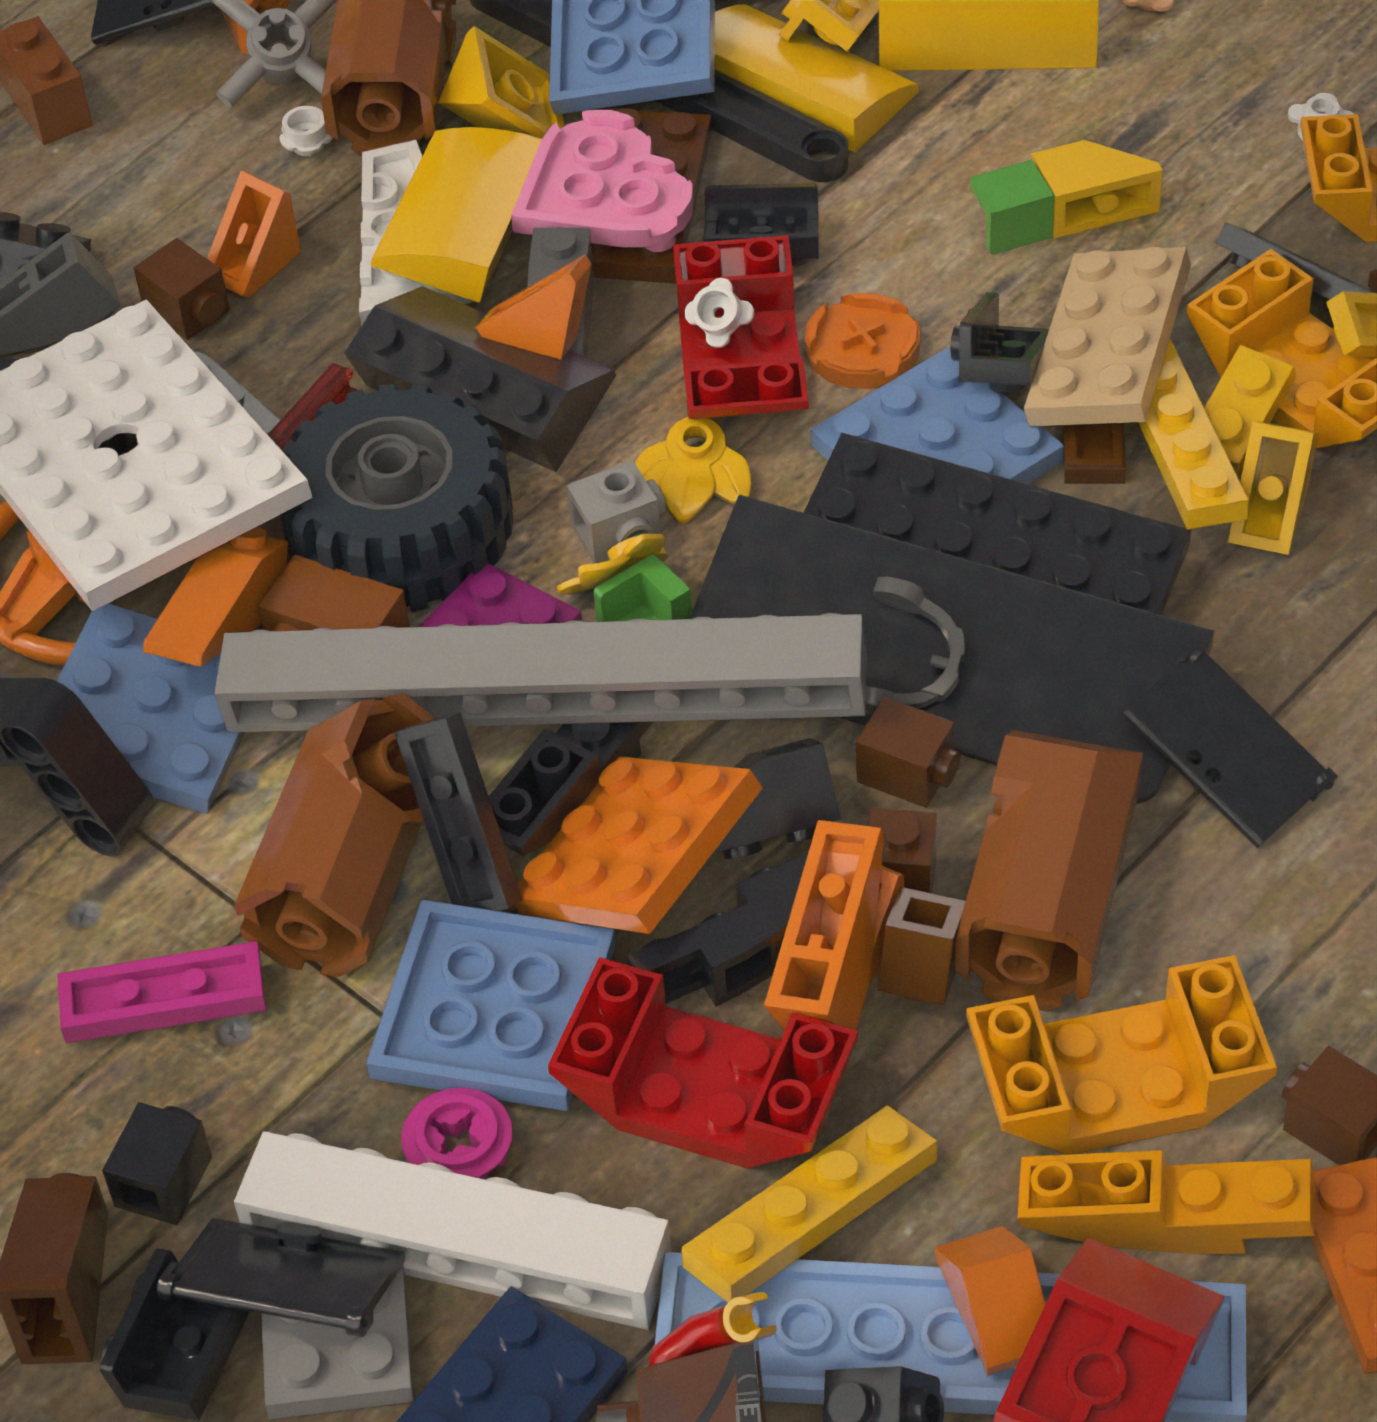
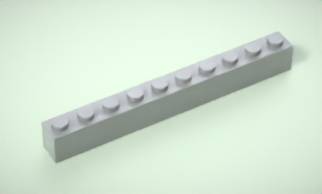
M826 613L819 616L777 617L761 615L750 618L713 619L710 617H696L682 620L632 619L629 621L613 622L568 621L565 623L545 624L509 622L501 625L476 626L445 624L438 627L408 628L381 626L374 629L340 630L329 628L305 631L254 630L251 632L224 633L214 695L228 732L309 730L361 700L375 698L374 701H377L389 695L400 693L407 695L436 718L461 712L465 726L865 716L867 652L862 614L841 615L837 613Z

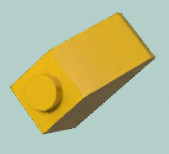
M1087 140L1031 153L1033 163L1054 194V239L1160 212L1163 169L1159 162Z
M1260 421L1252 422L1240 480L1241 486L1248 498V519L1232 522L1228 543L1286 555L1290 554L1308 491L1319 438L1318 432Z

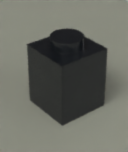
M138 1102L102 1169L114 1207L178 1225L212 1159L202 1120L197 1119L194 1115L179 1107L166 1106L162 1109Z

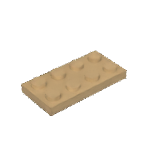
M1149 247L1140 250L1107 252L1094 250L1087 253L1073 254L1024 406L1029 426L1146 422L1191 267L1187 247Z

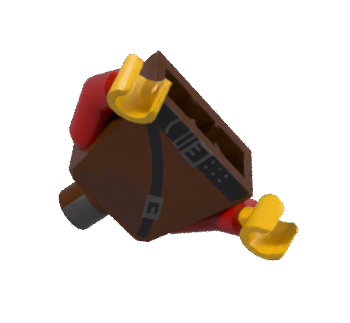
M757 1292L735 1297L726 1306L688 1318L652 1347L649 1356V1367L636 1370L638 1401L598 1404L597 1422H766L758 1339L774 1335L777 1328L776 1325L764 1328L758 1327L752 1318V1309L756 1302L767 1300L768 1295L765 1292Z

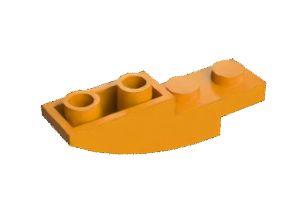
M1162 1150L1021 1157L1017 1219L1020 1226L1082 1242H1085L1087 1238H1091L1107 1246L1186 1254H1246V1239L1314 1236L1315 1173L1311 1159L1167 1165Z

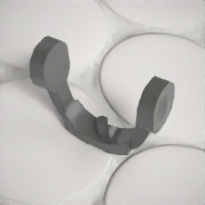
M878 577L873 591L874 599L908 613L920 614L934 622L941 628L948 641L950 658L932 655L930 666L944 669V672L933 684L921 689L919 692L901 694L866 686L865 714L872 716L883 697L917 709L926 707L936 701L943 702L959 682L958 672L961 662L965 660V643L962 628H958L952 618L942 608L926 599V591L922 587L898 578Z

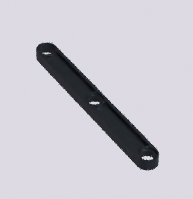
M469 0L471 5L477 10L551 47L552 0ZM716 69L715 92L654 100L676 112L711 115L713 131L809 180L825 183L835 181L844 176L848 170V141L842 133ZM819 151H831L837 154L834 158L827 160H817L810 155Z

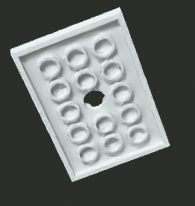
M147 299L134 306L125 307L114 316L83 331L72 333L61 342L30 357L19 359L12 363L10 367L0 371V494L92 611L313 498L307 478ZM116 434H137L138 445L123 455L118 456L117 452L111 448H98L102 442L109 440Z

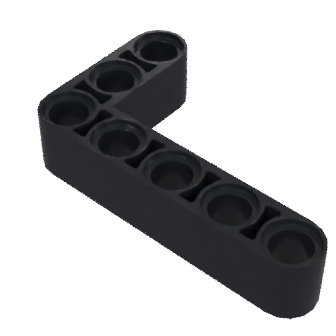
M0 678V766H21L83 844L102 855H118L154 805V797L83 702L68 687L48 678Z

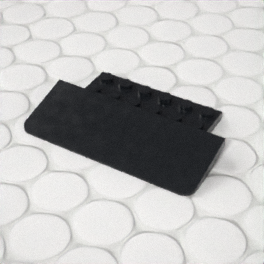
M841 432L803 513L738 495L689 618H750L761 615L777 617L819 616L826 613L841 615L862 614L867 652L866 686L885 689L893 693H914L933 684L943 674L944 669L930 666L933 654L950 658L948 641L941 628L928 618L920 614H912L890 607L873 597L878 577H893L914 583L926 591V599L942 608L952 618L956 626L962 628L964 635L965 660L961 662L958 672L959 682L943 702L936 701L926 707L919 708L925 712L955 722L954 750L959 751L961 755L997 765L1005 735L1012 730L1141 752L1143 753L1141 786L1136 804L1150 800L1159 792L1171 763L1122 714L1174 667L1179 656L1186 651L1188 646L1193 645L1196 641H1200L1208 649L1206 653L1209 655L1214 637V630L1162 616L1190 546V529L1187 530V528ZM865 714V716L838 718L866 726L872 716Z

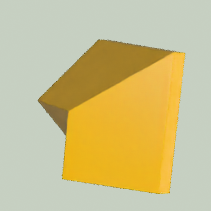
M473 26L465 36L438 103L480 128L508 130L542 139L555 123H557L559 129L565 126L563 114L555 115L549 103L550 74Z

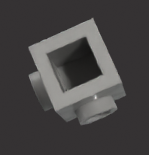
M633 460L566 485L571 527L594 564L609 561L607 552L624 540L642 534H661L659 515L666 512L663 495L653 479L645 480Z

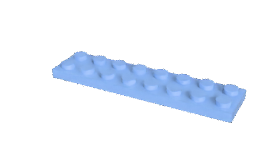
M665 1252L655 1344L691 1316L727 1305L724 1299L682 1267V1253ZM797 1259L749 1293L765 1292L768 1295L767 1300L758 1301L753 1306L752 1318L755 1324L760 1328L776 1325L777 1328L774 1335L758 1339L764 1401L824 1405L825 1370L902 1366L939 1378L944 1412L995 1415L1016 1367L989 1376L986 1375L940 1267ZM1038 1273L1045 1304L1060 1274ZM1191 1281L1223 1295L1224 1302L1195 1366L1189 1365L1164 1422H1246V1284Z

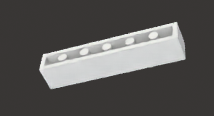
M263 1131L234 1200L240 1223L277 1229V1226L282 1222L319 1227L323 1238L404 1252L405 1260L403 1266L405 1275L500 1297L512 1286L544 1307L646 1330L649 1329L661 1292L665 1252H671L668 1220L657 1218L651 1212L641 1208L626 1207L620 1210L589 1203L584 1198L573 1193L558 1192L552 1195L521 1188L516 1183L504 1178L479 1179L454 1173L447 1167L436 1163L416 1165L388 1159L383 1154L368 1148H357L352 1151L321 1144L310 1136L298 1133L284 1136Z

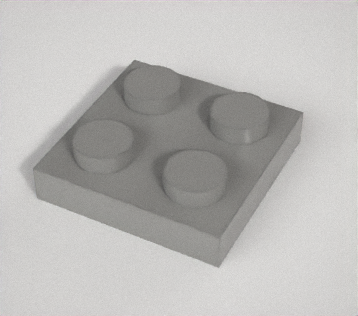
M403 1265L374 1308V1322L364 1337L348 1335L346 1329L261 1313L265 1407L269 1420L414 1401L406 1275Z

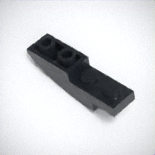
M654 721L563 724L556 733L544 728L488 796L505 847L524 856L552 841L560 831L564 818L581 805L597 785L600 774L608 765L616 761L618 757L639 758L641 756L639 739Z
M809 851L776 867H766L756 871L748 879L736 884L738 908L729 912L712 914L697 926L667 939L659 938L647 943L639 951L627 956L628 965L663 975L666 1004L704 987L715 1007L768 979L774 973Z

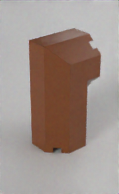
M338 0L321 94L327 134L338 141L340 134L352 141L351 150L360 156L365 151L412 140L419 141L424 135L427 140L434 134L437 126L440 105L438 101L442 91L445 63H452L456 20L451 19L452 5H456V0Z
M404 693L389 695L377 701H374L375 698L361 700L309 729L234 904L237 916L244 913V919L240 926L242 938L247 942L257 941L259 950L283 967L302 970L305 960L323 963L319 974L339 977L369 961L420 827L425 825L395 732L414 724L436 719V717Z
M1012 730L1005 735L991 795H996L993 814L988 813L984 837L955 939V971L966 980H969L971 970L984 980L981 991L994 1002L1034 995L1039 1010L1049 1012L1061 1007L1064 996L1076 992L1075 1002L1090 996L1141 786L1143 753Z

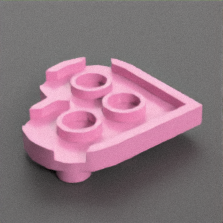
M586 110L582 112V121L567 124L562 129H559L557 123L552 125L540 142L511 214L513 233L532 235L533 228H590L591 241L594 244L616 247H645L653 252H662L670 249L675 244V235L684 230L693 216V185L691 180L687 181L685 177L675 171V163L672 160L653 155L651 137L649 135L646 136L645 133L635 127L634 118L613 110Z

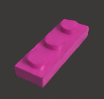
M257 941L57 973L60 1027L65 1043L267 1011L262 961Z

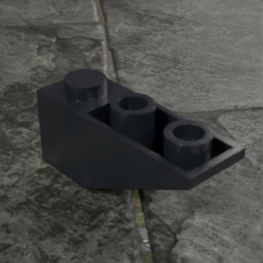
M807 738L747 754L733 768L750 769L763 789L713 853L723 851L725 859L749 856L763 850L762 840L786 835L787 842L812 839L818 820L831 822L841 820L823 743Z

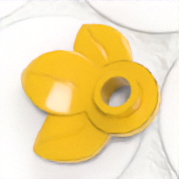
M688 417L677 421L670 428L666 440L646 448L635 461L645 480L653 479L661 489L666 508L681 525L693 519L711 500L713 494L723 501L735 504L739 494L749 497L751 493L750 468L746 459L726 446L722 428L710 418L688 419ZM694 437L706 440L699 447H690L685 443L686 440Z
M642 534L618 543L607 552L609 561L579 566L578 577L557 585L558 592L564 595H576L595 589L598 585L652 553L663 562L668 556L664 547L666 542L664 535Z

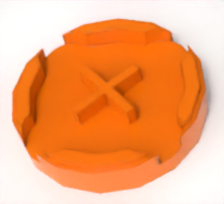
M877 293L848 294L841 296V303L834 304L828 308L827 302L817 308L806 323L805 355L812 369L826 381L846 388L872 389L884 386L912 369L919 359L920 325L916 317L913 320L908 315V308L896 299Z

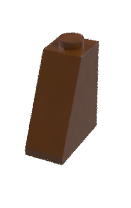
M58 1173L50 1178L25 1179L0 1259V1312L21 1365L93 1362L108 1222V1210L96 1176Z

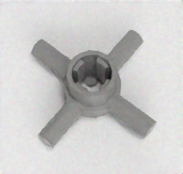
M211 0L247 31L246 48L249 59L216 92L218 98L226 106L232 108L261 78L274 84H286L293 82L301 76L322 94L326 69L310 57L311 37L309 29L337 0H306L295 13L288 9L273 8L261 14L244 0ZM284 40L285 44L291 46V49L287 51L284 44L276 43L272 46L271 52L267 50L273 44V41Z

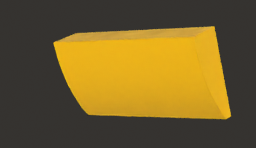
M879 0V66L889 71L1097 68L1099 0Z
M746 4L729 6L715 12V69L839 131L848 141V150L854 153L919 93V84L800 29H797L791 38L786 41L779 34L787 23Z
M462 127L435 131L372 257L371 266L480 303L513 231L511 214L542 139L523 133L494 128Z

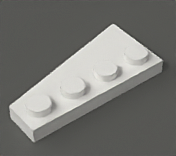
M416 140L362 152L361 201L363 220L361 222V298H359L361 326L375 305L421 286L463 304L473 302L467 298L371 266L372 257L422 158Z

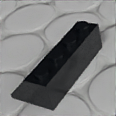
M424 286L373 307L344 352L366 386L379 391V385L396 384L398 390H411L412 385L429 387L434 395L440 396L443 391L463 400L464 408L471 405L488 419V424L497 430L504 449L555 472L561 466L616 377L613 369L569 350L559 360L482 338L475 327L487 314Z

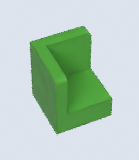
M1032 159L971 177L970 189L986 214V247L991 254L1001 253L1053 237L1054 194Z
M654 553L598 585L593 592L596 622L629 621L632 619L682 620L689 619L692 613L691 589Z

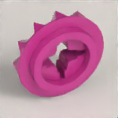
M470 1088L445 1089L426 1097L411 1110L404 1122L401 1134L402 1148L407 1163L416 1165L436 1163L447 1167L454 1173L486 1180L488 1173L496 1166L505 1167L507 1152L510 1144L514 1143L511 1120L503 1105L491 1095ZM469 1129L472 1146L458 1145L452 1152L448 1151L447 1153L444 1136L458 1137L464 1130L468 1131Z

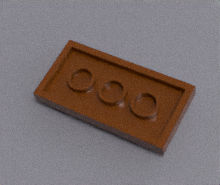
M603 108V110H613L633 117L635 127L645 133L646 136L649 135L651 137L653 155L672 160L675 163V171L685 177L687 181L691 180L693 185L694 214L712 134L711 115L633 110L628 108ZM692 218L684 230L675 235V244L687 243ZM592 243L595 278L676 284L673 246L666 251L653 252L645 247H616Z

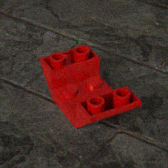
M789 236L674 244L673 252L688 419L809 409L804 360L800 358L794 309V282ZM717 278L729 280L733 285V293L741 301H748L754 308V317L751 323L740 325L730 335L729 343L722 348L710 346L706 341V333L698 325H691L685 318L686 306L694 300L699 291L709 286ZM718 308L715 311L716 318H721L724 315L723 308Z
M599 957L549 1061L548 1072L619 1131L749 1169L812 1151L858 1041V1030L792 1012L781 1039L667 1007L663 975Z
M1087 1238L1057 1278L996 1410L993 1422H1164L1189 1365L1195 1366L1224 1302V1296L1091 1238Z

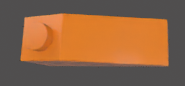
M255 527L197 557L146 636L143 652L201 667L221 653L224 633L251 632L262 625L258 606L286 567L288 541L268 537L264 529Z
M818 820L764 1003L766 1009L783 1031L788 1024L792 1012L857 1030L869 987L885 836V833L879 827Z

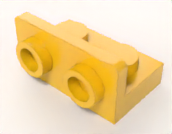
M790 0L781 13L789 21L779 35L788 41L806 20L813 25L816 34L825 42L839 45L845 51H848L879 12V0Z

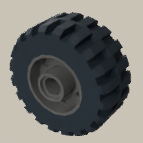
M396 384L379 385V391L364 394L363 389L346 394L345 401L335 405L330 401L317 409L315 419L313 421L305 419L291 435L292 441H288L282 449V452L307 478L313 497L280 514L285 541H288V554L292 557L295 554L319 562V564L332 570L336 568L350 572L352 576L365 577L402 589L404 591L406 607L410 606L411 612L428 609V602L440 598L444 601L461 585L471 572L474 575L479 573L488 563L494 566L507 548L506 541L512 535L514 520L507 458L503 450V442L497 430L488 424V419L471 405L464 408L463 400L443 391L440 396L434 395L429 387L412 385L411 390H398Z

